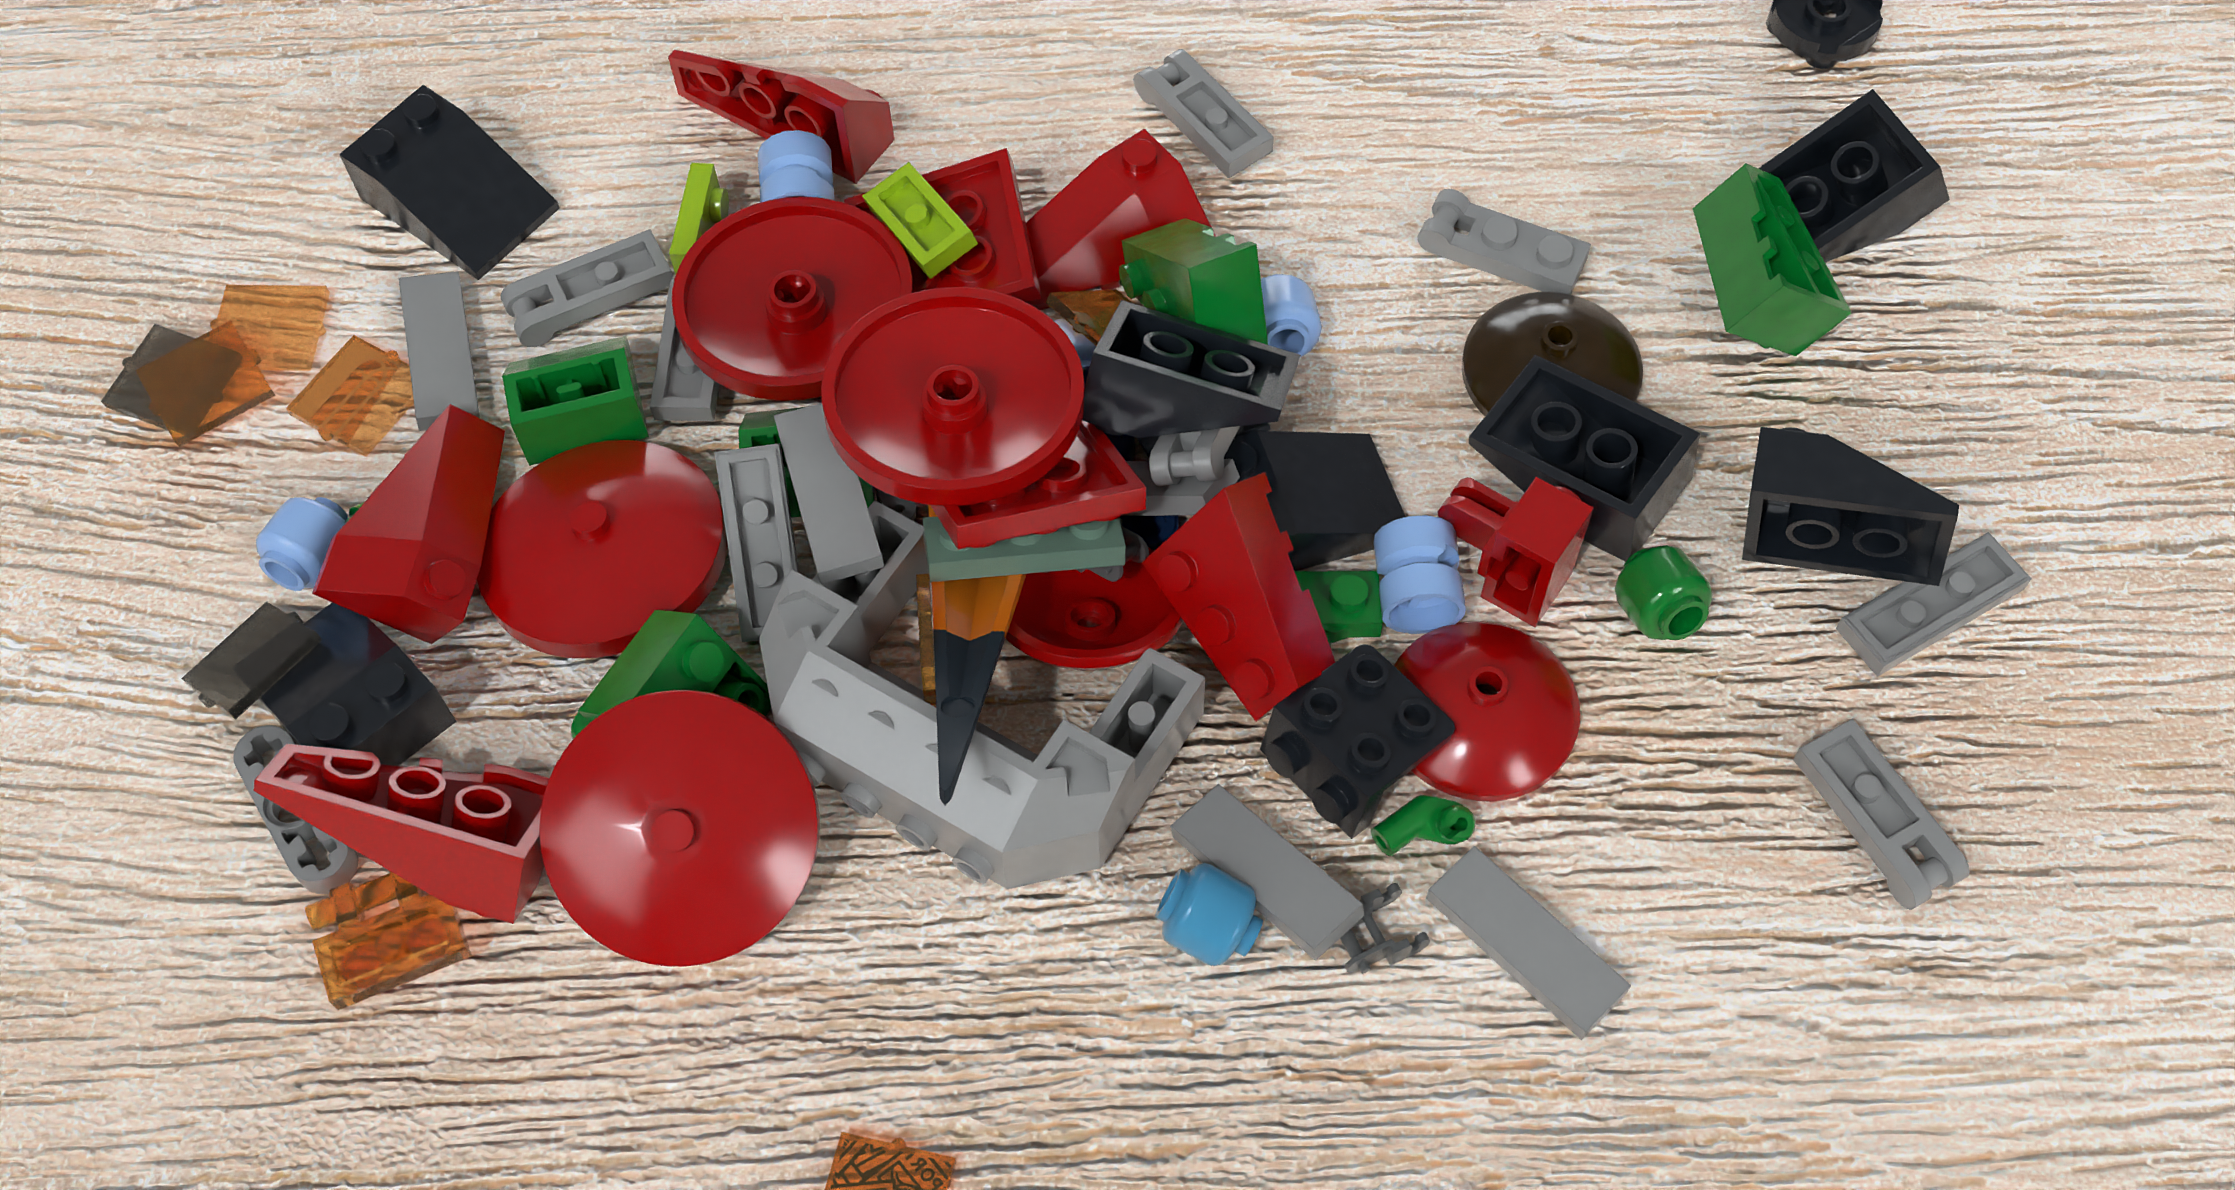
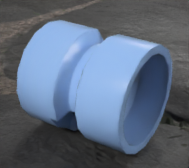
M795 130L783 131L772 135L761 144L757 153L761 187L760 203L786 197H818L835 200L831 149L824 139L813 133Z
M1422 515L1396 519L1382 526L1374 537V551L1377 573L1385 576L1379 585L1383 622L1387 627L1397 632L1409 634H1423L1443 626L1455 625L1464 617L1466 604L1462 577L1457 570L1460 560L1456 531L1453 525L1439 517Z

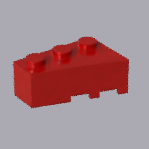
M1265 472L1224 487L1142 562L1255 722L1271 714L1276 704L1321 676L1322 671L1336 662L1309 589L1301 590L1288 555V552L1293 551L1294 548L1287 530L1280 533L1266 497V494L1272 492Z

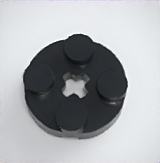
M1773 0L1766 26L1769 32L1775 35L1785 47L1805 57L1809 65L1818 69H1830L1837 64V61H1846L1860 56L1874 44L1883 21L1880 14L1883 2L1882 0ZM1832 11L1836 16L1833 18L1825 17L1817 12L1825 14Z

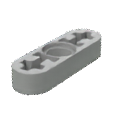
M265 725L254 728L247 732L237 743L233 755L234 764L285 863L296 879L310 892L329 894L342 889L352 880L357 871L358 856L356 851L302 819L293 823L279 821L281 807L253 791L254 779L264 769V760L261 755L273 749L275 751L274 756H276L286 744L297 745L289 733L278 726ZM315 836L330 853L328 857L331 865L321 871L315 866L317 864L316 858L311 848L305 842Z

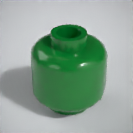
M1668 545L1642 549L1631 555L1618 575L1615 586L1617 602L1638 630L1648 638L1657 640L1668 639L1676 641L1694 634L1707 620L1708 610L1713 598L1710 582L1692 560L1678 547Z

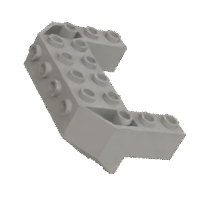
M874 500L869 506L868 511L882 554L883 568L824 584L820 583L818 573L811 580L793 569L784 579L759 638L775 725L789 738L801 755L814 786H818L822 781L841 792L842 800L857 813L867 818H873L877 813L896 824L897 832L917 848L928 851L933 846L953 858L952 862L959 871L976 882L984 884L990 879L1006 889H1012L1100 869L1203 715L1205 677L1149 648L1142 654L1089 733L1063 719L1039 755L977 721L952 799L944 805L940 800L936 698L926 692L924 694L921 689L872 663L870 657L871 650L929 575L923 526Z

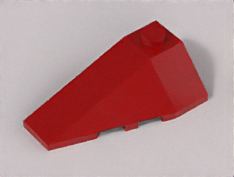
M674 50L668 56L678 95L765 139L783 131L795 130L817 135L824 139L831 149L833 173L855 184L895 140L889 102L884 100L878 93L869 89L863 90L843 79L681 50Z
M1143 129L1100 155L1026 222L1042 299L1029 302L1028 304L1041 311L1064 304L1067 295L1098 286L1101 292L1120 287L1119 266L1125 264L1121 240L1184 218L1211 227L1181 163L1148 131Z
M452 404L448 405L408 450L404 458L367 497L368 499L333 536L312 594L431 645L463 623L481 568L505 430Z
M286 744L254 779L253 791L445 904L474 912L482 917L495 918L514 924L538 886L545 867L539 836L542 801L549 778L510 766L484 764L483 774L442 770L443 759L420 757L419 766L380 764L379 758L372 752Z

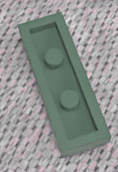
M938 517L923 518V538L930 582L1125 565L1126 546L1119 517L1111 521H1090L1062 527L1050 534H1029L1001 540L989 547H968L959 550Z

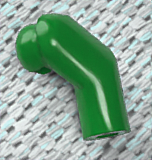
M1420 795L1374 826L1370 832L1379 849L1386 855L1392 856L1415 838L1447 845L1464 842L1473 835L1476 820L1469 808L1464 807L1458 802Z

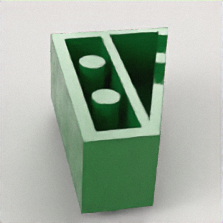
M1745 163L1693 207L1726 332L1754 341L1765 349L1773 348L1797 356L1852 314L1780 178Z
M1186 218L1121 240L1125 264L1119 266V275L1122 286L1130 299L1137 298L1146 308L1268 345L1256 243L1248 241L1236 245L1233 235L1225 233L1215 237L1213 228Z

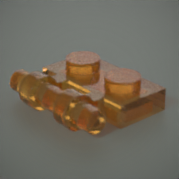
M391 871L388 874L355 887L349 881L329 890L330 897L305 906L308 921L314 931L337 923L339 928L338 931L312 941L329 1002L337 1010H341L472 957L457 907L447 905L430 894L424 896L422 889ZM398 899V907L364 920L365 911Z

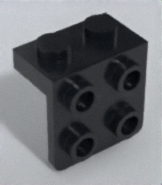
M1363 644L1357 646L1322 671L1321 676L1274 706L1260 750L1266 755L1269 764L1279 775L1289 778L1312 800L1315 809L1321 817L1330 823L1336 824L1353 839L1370 826L1384 791L1449 742L1454 733L1455 724L1451 718L1374 647Z

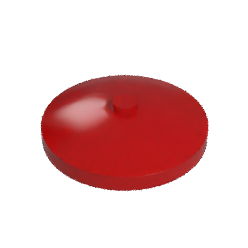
M786 197L743 208L725 217L708 229L692 245L679 265L672 289V310L681 342L687 354L696 366L712 380L730 390L754 398L780 401L804 400L821 397V384L827 360L838 341L848 329L875 308L893 299L914 293L910 263L900 241L890 229L874 216L852 205L831 199Z
M945 287L922 290L893 299L875 308L853 324L838 341L827 360L821 384V400L826 429L831 443L845 464L867 483L885 493L915 503L938 506L972 505L1003 498L1018 492L1046 475L1059 463L1073 444L1081 426L1084 413V375L1078 353L1067 334L1056 322L1036 307L1018 298L991 290L970 287Z
M633 440L603 441L575 447L533 467L516 480L497 500L491 509L481 568L477 577L479 590L501 627L516 640L534 650L549 655L578 659L620 654L625 650L654 610L693 613L710 594L722 572L728 550L723 508L716 489L702 469L690 459L672 449L654 443Z
M671 690L654 692L622 702L595 718L575 736L562 753L548 780L540 813L539 836L541 854L551 886L570 917L588 935L610 950L636 961L660 966L686 967L719 961L737 954L755 944L782 921L797 902L812 873L820 837V816L815 787L808 768L789 738L773 722L748 705L726 696L698 690Z

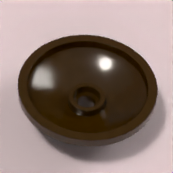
M1534 292L1506 299L1487 310L1473 325L1466 339L1462 356V377L1469 397L1484 416L1492 409L1534 355L1634 402L1637 400L1642 385V358L1639 348L1628 329L1603 307L1574 295L1558 292ZM1552 342L1561 343V344H1563V345H1562V346H1561V345H1556V344H1554V343H1552Z

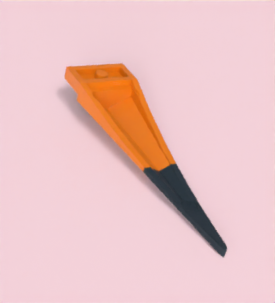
M928 505L929 517H937L932 507ZM1027 574L931 582L940 800L944 805L952 799Z

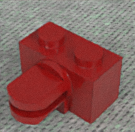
M1535 477L1521 499L1516 502L1472 478L1461 479L1450 493L1451 497H1448L1438 510V517L1453 525L1456 537L1482 551L1477 574L1483 576L1485 580L1480 597L1536 628L1573 573L1594 507L1582 502L1569 489L1553 486L1538 477Z

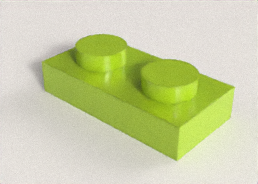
M691 162L669 252L675 275L692 245L708 229L728 216V191L726 188H720L714 164Z
M910 162L862 196L871 212L892 231L904 250L930 279L978 244L967 225Z

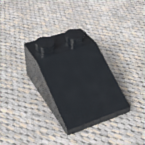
M425 85L418 88L339 154L361 200L477 280H480L560 209L557 200L463 110Z
M1874 89L1758 168L1780 178L1825 262L1898 235L1950 200L1940 165Z
M1121 300L1092 355L1084 388V413L1082 421L1094 424L1097 429L1107 434H1126L1136 438L1278 422L1301 355Z
M1534 355L1470 434L1469 445L1524 493L1535 477H1538L1553 486L1569 489L1582 502L1594 507L1583 541L1626 562L1631 555L1639 551L1691 481L1700 433Z
M1761 427L1751 485L1742 560L1939 586L1958 518L1959 505L1828 434L1810 433L1793 427L1782 429Z
M1255 431L1234 437L1224 456V459H1233L1240 476L1237 482L1264 472L1266 473L1272 492L1267 493L1266 497L1280 533L1286 530L1294 548L1293 551L1288 552L1294 571L1374 550V537L1377 531L1382 526L1396 519L1406 517L1370 434Z
M333 602L236 672L298 745L372 752L379 758L380 764L401 765L457 722L436 687L395 642L368 617Z

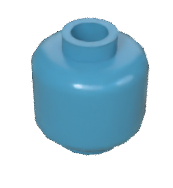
M1207 863L1195 866L1190 872L1179 869L1167 887L1155 914V918L1163 921L1162 936L1165 942L1210 966L1223 964L1231 957L1233 952L1246 956L1263 924V919L1253 915L1256 907V895L1253 888Z

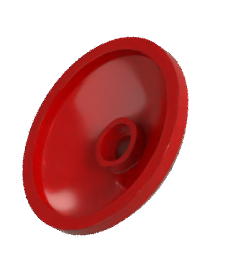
M1148 547V549H1149V555H1150V554H1152L1155 550H1153V549H1151V548ZM1129 560L1125 565H1122L1123 576L1113 582L1089 569L1082 573L1076 569L1028 573L1006 635V640L1023 653L1052 666L1072 670H1103L1138 661L1149 648L1155 651L1173 638L1181 627L1183 620L1142 563Z
M1484 621L1458 622L1455 625L1443 626L1424 634L1407 647L1394 664L1407 679L1451 718L1455 724V730L1450 741L1411 770L1418 778L1437 790L1454 797L1473 801L1493 802L1513 799L1528 794L1550 781L1569 758L1580 727L1578 694L1573 680L1562 662L1551 650L1532 636L1498 623ZM1479 684H1489L1495 687L1498 693L1486 695L1481 693L1476 686Z

